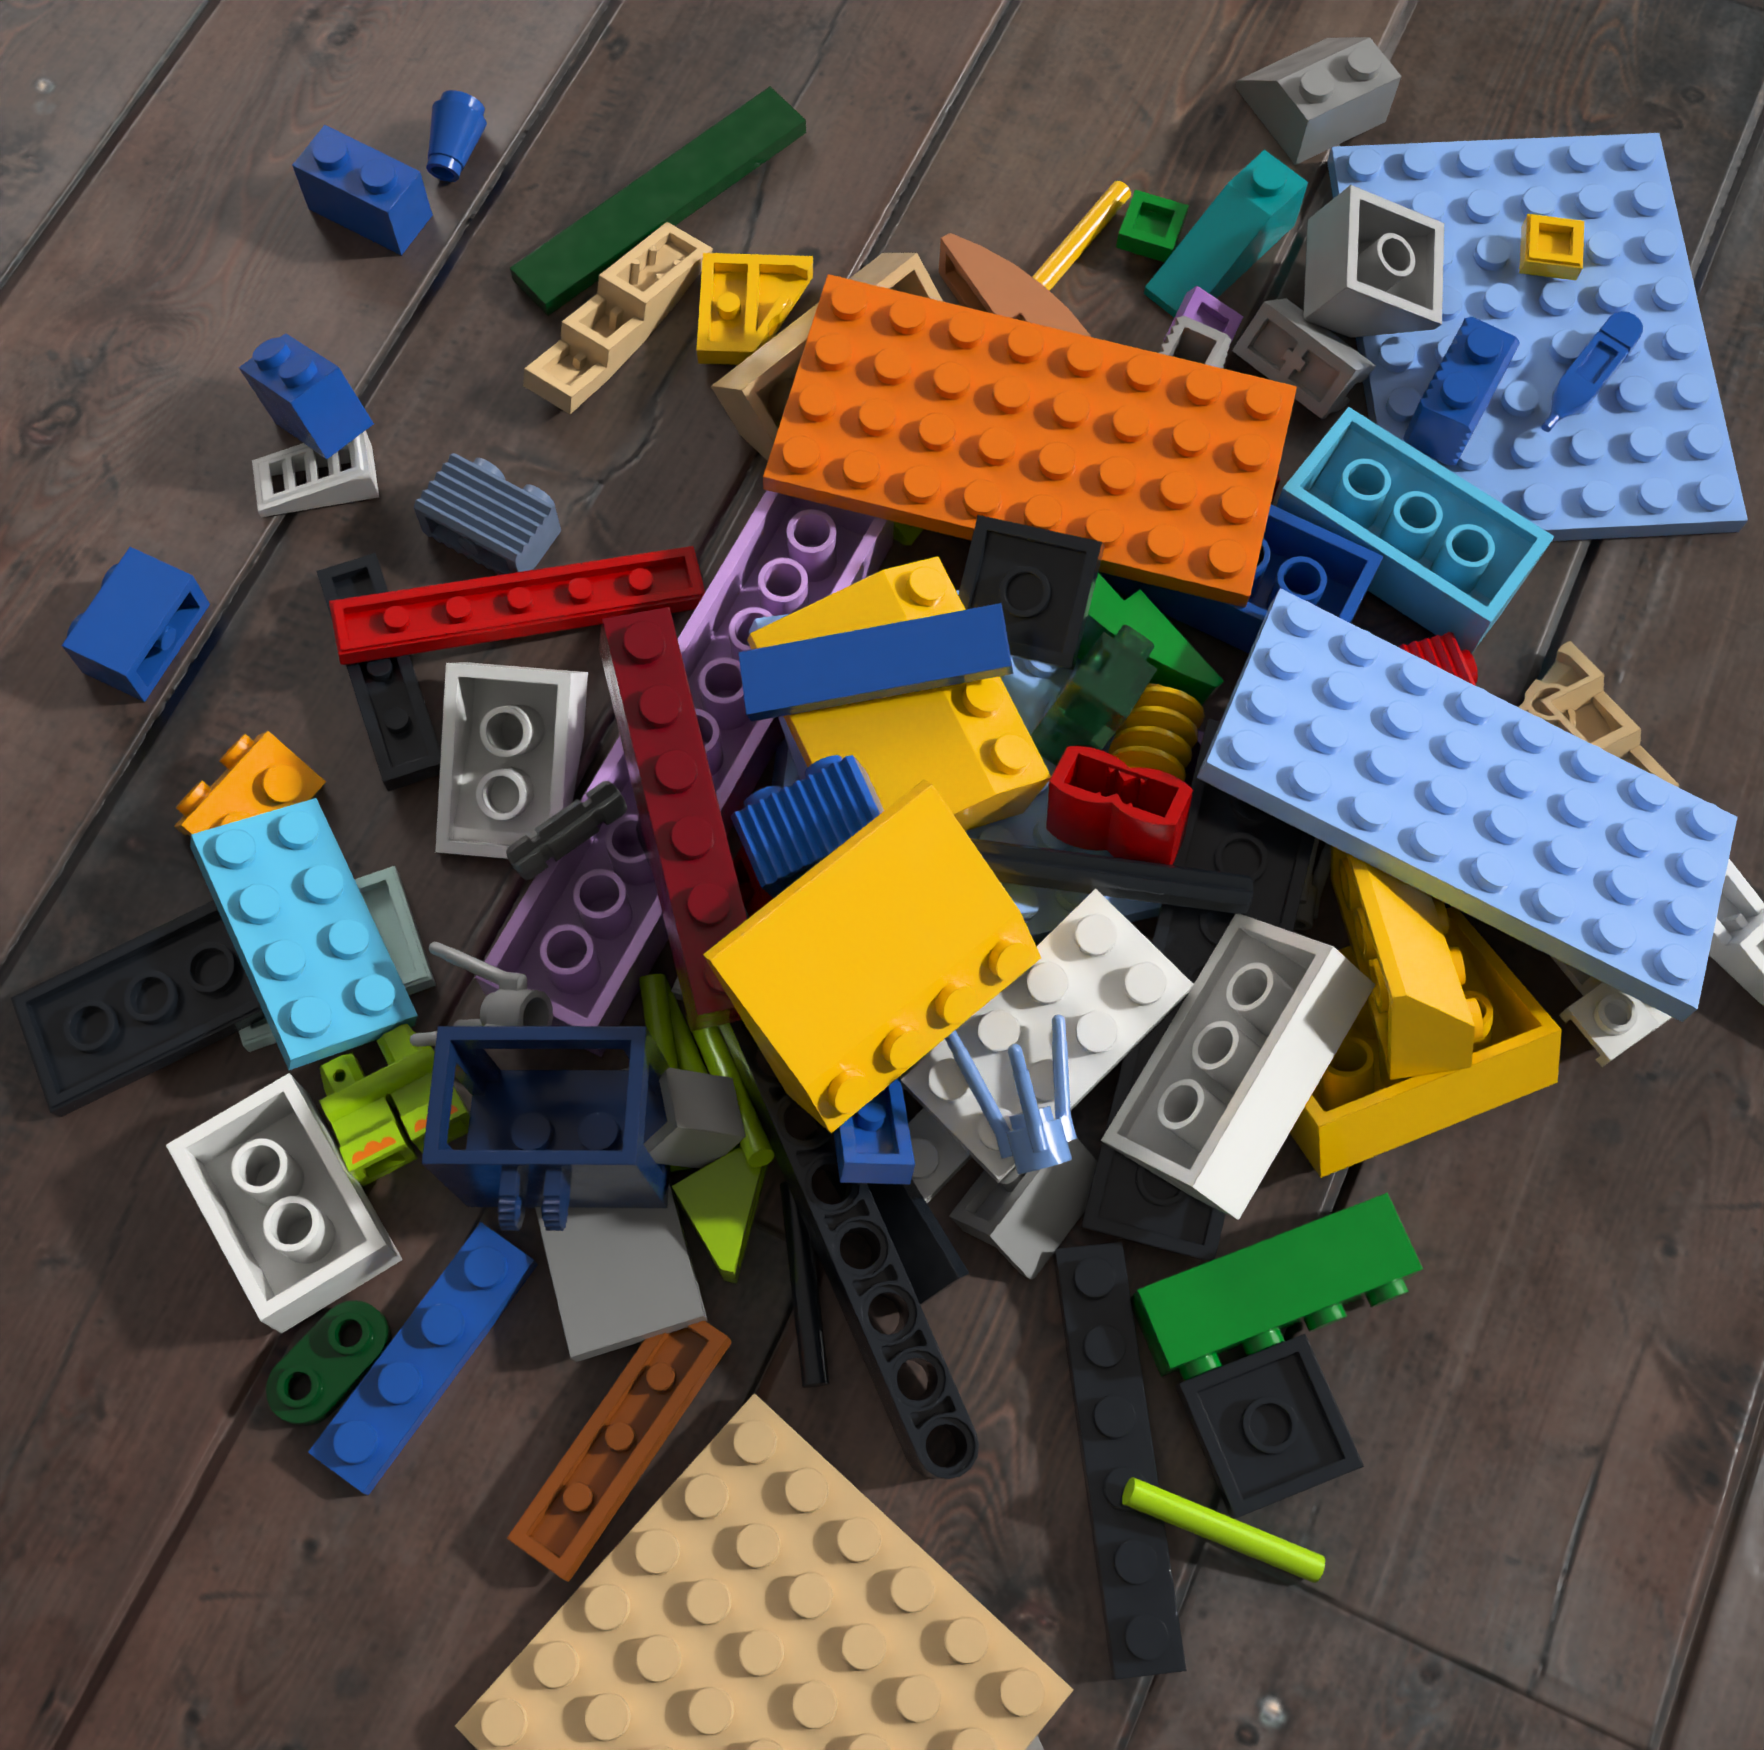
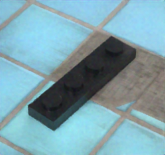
M376 553L316 571L330 616L329 601L389 592ZM410 654L346 664L380 775L387 791L389 792L440 775L441 748Z

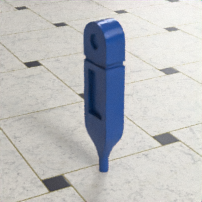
M1620 311L1608 318L1599 332L1596 333L1558 382L1552 394L1551 412L1541 425L1542 430L1550 432L1559 420L1568 416L1578 415L1589 406L1640 339L1643 333V324L1636 315Z

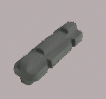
M603 781L585 793L589 798L582 803L578 799L536 827L534 829L537 833L536 836L530 839L525 835L510 845L506 850V854L513 868L522 878L530 880L548 868L546 861L551 857L558 861L598 833L597 825L602 822L609 825L624 815L627 811V805L620 791L610 781Z

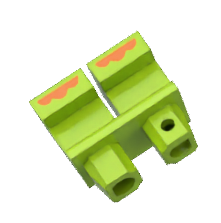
M403 1024L383 1034L377 1040L388 1066L366 1077L353 1053L341 1055L321 1065L319 1068L327 1097L319 1100L332 1124L341 1146L339 1150L348 1172L363 1187L418 1159L395 1112L396 1106L410 1139L423 1154L435 1051L431 1046H413L410 1043V1037L415 1032L408 1024ZM455 1085L453 1086L447 1143L467 1134L469 1128L470 1112Z

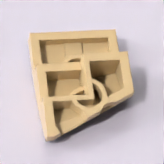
M1571 641L1564 643L1557 651L1556 662L1541 681L1535 679L1525 692V699L1518 708L1538 716L1546 722L1590 744L1596 745L1604 751L1679 788V784L1640 745L1641 728L1604 692V674Z

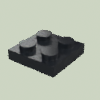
M978 515L958 596L966 610L1001 603L1011 656L1074 671L1105 545L1103 542Z
M1306 1334L1216 1368L1175 1386L1228 1514L1233 1519L1364 1467Z

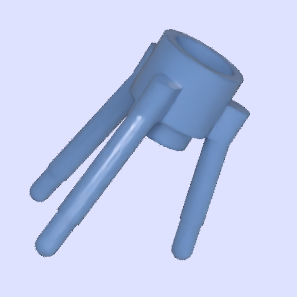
M1057 1014L1052 1018L1055 1118H1053L1050 1106L1038 1108L1021 1046L1012 1044L1008 1048V1055L1013 1070L1012 1074L1023 1111L1022 1113L1009 1116L1013 1130L1009 1129L956 1030L945 1038L959 1069L996 1136L1001 1159L1013 1156L1017 1174L1048 1168L1072 1160L1067 1141L1077 1139L1070 1110L1066 1023L1062 1015Z

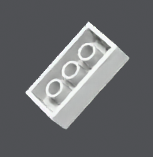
M1096 888L1037 946L1041 959L956 1029L1010 1130L1013 1129L1009 1116L1023 1112L1008 1055L1010 1045L1018 1044L1022 1048L1038 1108L1050 1106L1053 1118H1055L1052 1060V1018L1055 1015H1062L1066 1023L1070 1110H1072L1187 996L1194 986ZM944 1039L901 1079L903 1087L999 1183L1015 1167L1013 1156L1001 1159L996 1136Z

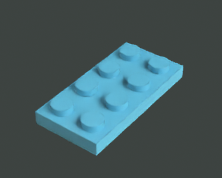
M317 798L191 834L190 848L288 1070L377 1040L383 1034L403 1024H408L410 1027L415 1026L418 1017L416 1010Z

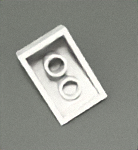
M470 662L446 663L435 852L508 859L506 850L510 845L525 835L530 839L536 836L537 833L534 830L536 827L573 802L584 738L588 672Z

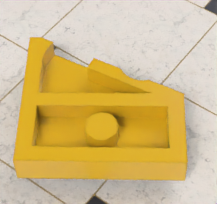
M703 253L696 349L698 364L739 365L776 335L813 278V256Z

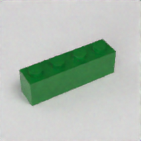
M1387 1192L1137 1289L1131 1297V1304L1160 1376L1163 1377L1179 1371L1183 1381L1221 1367L1218 1355L1242 1346L1246 1356L1285 1342L1280 1330L1300 1322H1305L1309 1332L1338 1322L1347 1317L1343 1305L1366 1297L1370 1307L1373 1308L1401 1297L1409 1292L1404 1281H1407L1423 1270V1267Z

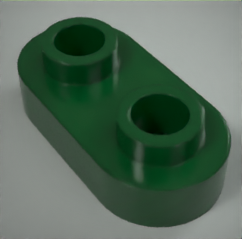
M357 1300L342 1302L330 1309L271 1371L266 1385V1397L271 1410L282 1420L298 1426L315 1425L328 1418L356 1389L391 1342V1328L386 1317L372 1305ZM353 1323L360 1324L362 1327L360 1341L354 1346L344 1347L341 1343V1334L344 1328ZM308 1375L312 1383L309 1394L301 1400H294L290 1393L293 1381L300 1376Z

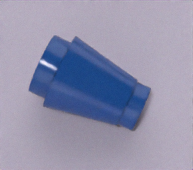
M456 90L445 91L442 93L440 100L435 101L432 105L426 169L432 176L443 181L456 182L459 180L461 171H463L487 126L486 119L483 117L485 107L478 99L467 93Z

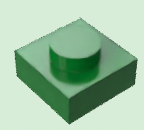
M1135 190L1118 233L1116 248L1165 262L1176 248L1189 205Z

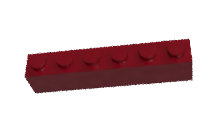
M670 607L602 619L599 651L690 1030L695 1031L742 1020L703 956L705 952L745 922L747 916Z

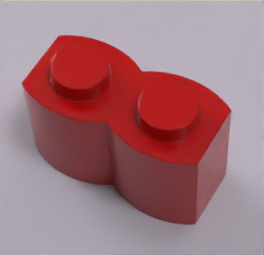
M1069 746L1066 748L1049 780L1046 829L1057 839L1077 848L1094 851L1107 850L1115 858L1172 865L1186 836L1193 789L1184 781L1169 773L1151 768H1129L1123 761L1105 751L1084 746Z

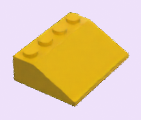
M937 556L881 570L750 633L747 641L752 650L966 609ZM1000 676L783 716L807 767L828 756L840 755L844 758L845 756L853 755L869 775L884 810L925 779L933 784L965 831L1024 813L1051 778Z
M925 779L703 954L786 1093L830 1133L834 1132L1041 959L1020 910L933 784Z
M1453 906L1446 908L1449 930L1445 938L1448 947L1458 946L1461 951L1466 974L1465 985H1462V989L1466 999L1476 998L1482 1015L1484 1034L1483 1038L1474 1039L1472 1067L1390 1080L1366 1000L1290 1131V1134L1320 1178L1558 1083L1562 1029L1459 909ZM1351 946L1338 950L1357 967Z

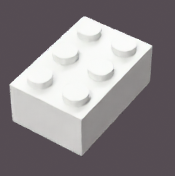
M290 1073L166 1144L261 1322L280 1333L287 1331L403 1260L360 1183L348 1172L339 1146L309 1093Z

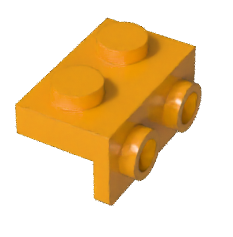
M269 731L259 734L254 740L243 734L219 760L227 769L211 787L201 780L176 806V809L184 816L174 827L183 835L188 834L191 837V834L310 800L326 781Z

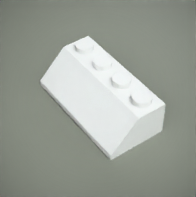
M1235 914L1101 1141L1190 1196L1239 1220L1375 984L1334 946L1242 914Z

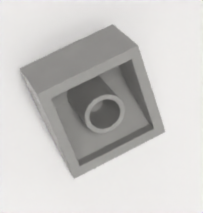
M1370 37L1326 38L1237 80L1235 88L1294 165H1297L1386 122L1401 75Z
M1349 185L1308 219L1303 320L1348 337L1434 330L1442 325L1444 223Z

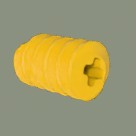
M1152 683L1135 686L1128 692L1129 696L1123 706L1122 716L1115 730L1116 735L1108 750L1109 754L1123 761L1129 768L1156 769L1185 781V768H1187L1192 759L1191 749L1196 744L1199 736L1197 729L1200 728L1205 717L1203 707L1194 697L1181 690Z

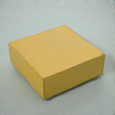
M1527 214L1521 226L1519 273L1577 280L1583 269L1584 221Z

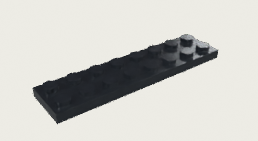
M1208 718L1190 786L1193 792L1186 836L1172 865L1248 875L1253 880V899L1247 913L1242 915L1293 932L1315 837L1197 778L1220 724V721ZM1161 904L1152 944L1194 984L1235 916V913ZM1185 998L1122 1059L1104 1134ZM1102 1142L1081 1228L1209 1262L1216 1257L1226 1214L1190 1196Z

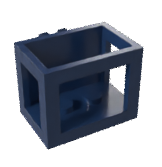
M438 1026L422 1164L467 1207H498V1221L501 1230L519 1231L522 1228L526 1207H541L542 1219L547 1231H564L567 1223L568 1208H667L670 1165L656 1163L643 1144L668 1122L659 1080L661 1074L670 1066L646 1026ZM484 1049H623L630 1062L629 1070H500ZM454 1077L472 1095L466 1150H453L447 1144Z

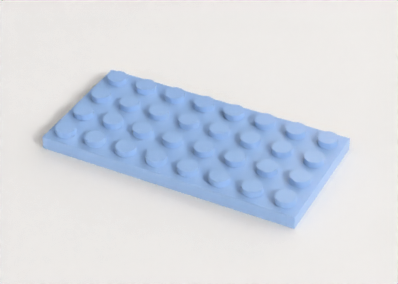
M1280 588L1268 608L1197 778L1681 1022L1698 1009L1737 817Z

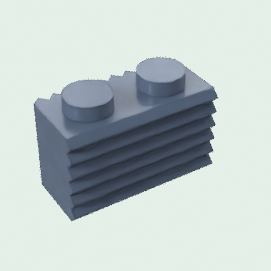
M455 453L450 454L448 462L443 463L441 471L436 472L435 479L429 482L427 490L422 491L421 498L415 501L413 507L423 533L428 537H433L438 543L442 542L448 548H453L457 553H463L468 559H473L477 564H483L487 569H492L498 575L534 570L561 532L555 503L543 490L530 484L525 485L521 489L506 481L503 473L489 461L476 458L472 463Z

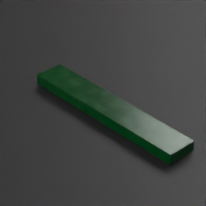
M769 86L510 267L513 281L549 316L597 282L601 273L666 222L676 226L806 134V119Z

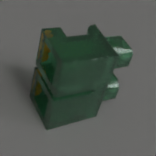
M1122 625L1113 638L1105 632L1101 634L1058 692L1056 700L1030 735L1042 757L1057 766L1066 748L1069 746H1084L1101 750L1127 719L1157 671V668L1146 661L1155 647L1153 642L1128 625Z

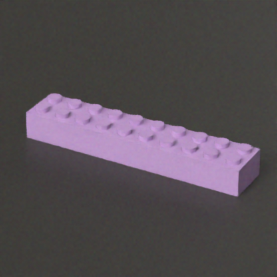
M766 490L678 637L726 836L734 825L730 816L735 811L743 809L744 801L751 795L785 735L779 717L751 722L746 715L738 652L751 650L747 639L754 619L791 614L877 573L893 545L894 521ZM620 736L586 793L601 782L610 781L624 797L627 805L626 813L609 825H606L604 822L597 825L598 833L558 861H555L552 857L546 861L548 868L535 876L485 960L486 963L503 971L525 974L527 977V989L545 992L550 998L553 1007L551 1026H619L640 990L639 978L649 974L669 939L654 875L637 836L636 825L639 813ZM586 794L581 799L582 803L589 799ZM476 975L475 978L485 996L499 989V985ZM606 1049L585 1050L602 1057Z

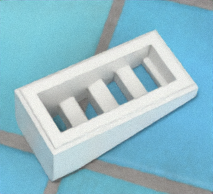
M366 430L328 459H325L302 443L252 460L257 507L261 517L379 498L373 449ZM351 463L352 468L341 471V464ZM328 467L329 476L319 479L318 468ZM305 470L307 483L297 486L295 472ZM283 474L285 491L274 494L271 476Z

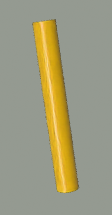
M1114 181L1032 277L1050 291L1131 197L1129 187L1121 181Z

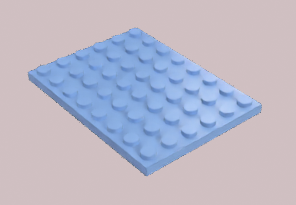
M1659 133L1331 147L1327 164L1333 199L1349 185H1353L1444 223L1442 325L1434 330L1356 337L1358 352L1376 365L1368 378L1363 381L1369 420L1404 441L1403 437L1418 403L1422 399L1444 355L1447 353L1464 318L1474 317L1516 336L1520 344L1457 464L1449 466L1432 457L1429 458L1555 536L1552 541L1739 532L1748 518ZM1527 214L1584 221L1583 269L1577 280L1519 273L1521 226ZM1620 311L1636 315L1643 324V333L1640 339L1589 406L1578 415L1568 416L1559 420L1550 432L1542 430L1541 425L1550 415L1552 394L1558 382L1596 333L1599 332L1608 318Z

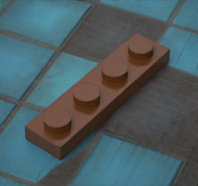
M701 1321L688 1325L684 1329L645 1339L510 1532L507 1539L557 1576L569 1582L731 1345L732 1341L730 1338L706 1321Z

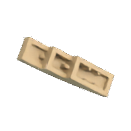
M666 222L599 275L597 294L562 321L561 340L524 368L523 386L568 414L574 412L606 383L647 340L702 271L703 253H712L713 248Z

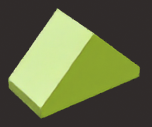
M741 1146L672 1186L677 1201L723 1280L736 1284L769 1165L767 1164L760 1168L751 1167Z

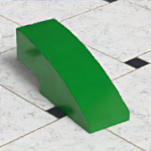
M1098 573L1078 658L1128 691L1137 685L1145 683L1160 684L1184 691L1203 706L1222 685L1224 680L1141 590L1123 600Z

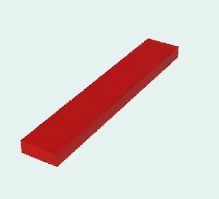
M694 546L338 599L329 601L340 664L346 665L602 624V619L666 607H670L671 613L694 610L705 594V589Z

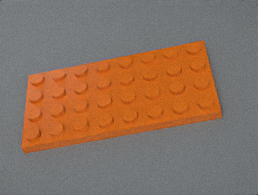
M828 274L763 475V489L967 540H972L978 515L1103 542L1105 545L1099 572L1245 608L1251 595L1297 386Z

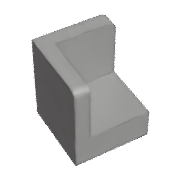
M668 1068L661 1074L659 1082L668 1122L643 1144L656 1163L702 1169L725 1156L746 1137L733 1078L675 1068Z

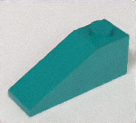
M1264 149L1227 183L1145 286L1144 295L1174 318L1186 293L1196 286H1199L1217 299L1295 226L1308 182Z

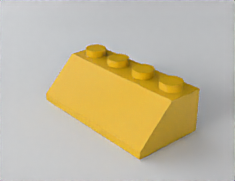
M1331 845V881L1357 968L1375 984L1367 999V1003L1390 1080L1472 1067L1474 1039L1483 1038V1020L1476 998L1466 999L1462 989V985H1465L1466 974L1461 951L1458 946L1448 947L1445 938L1449 930L1445 903Z

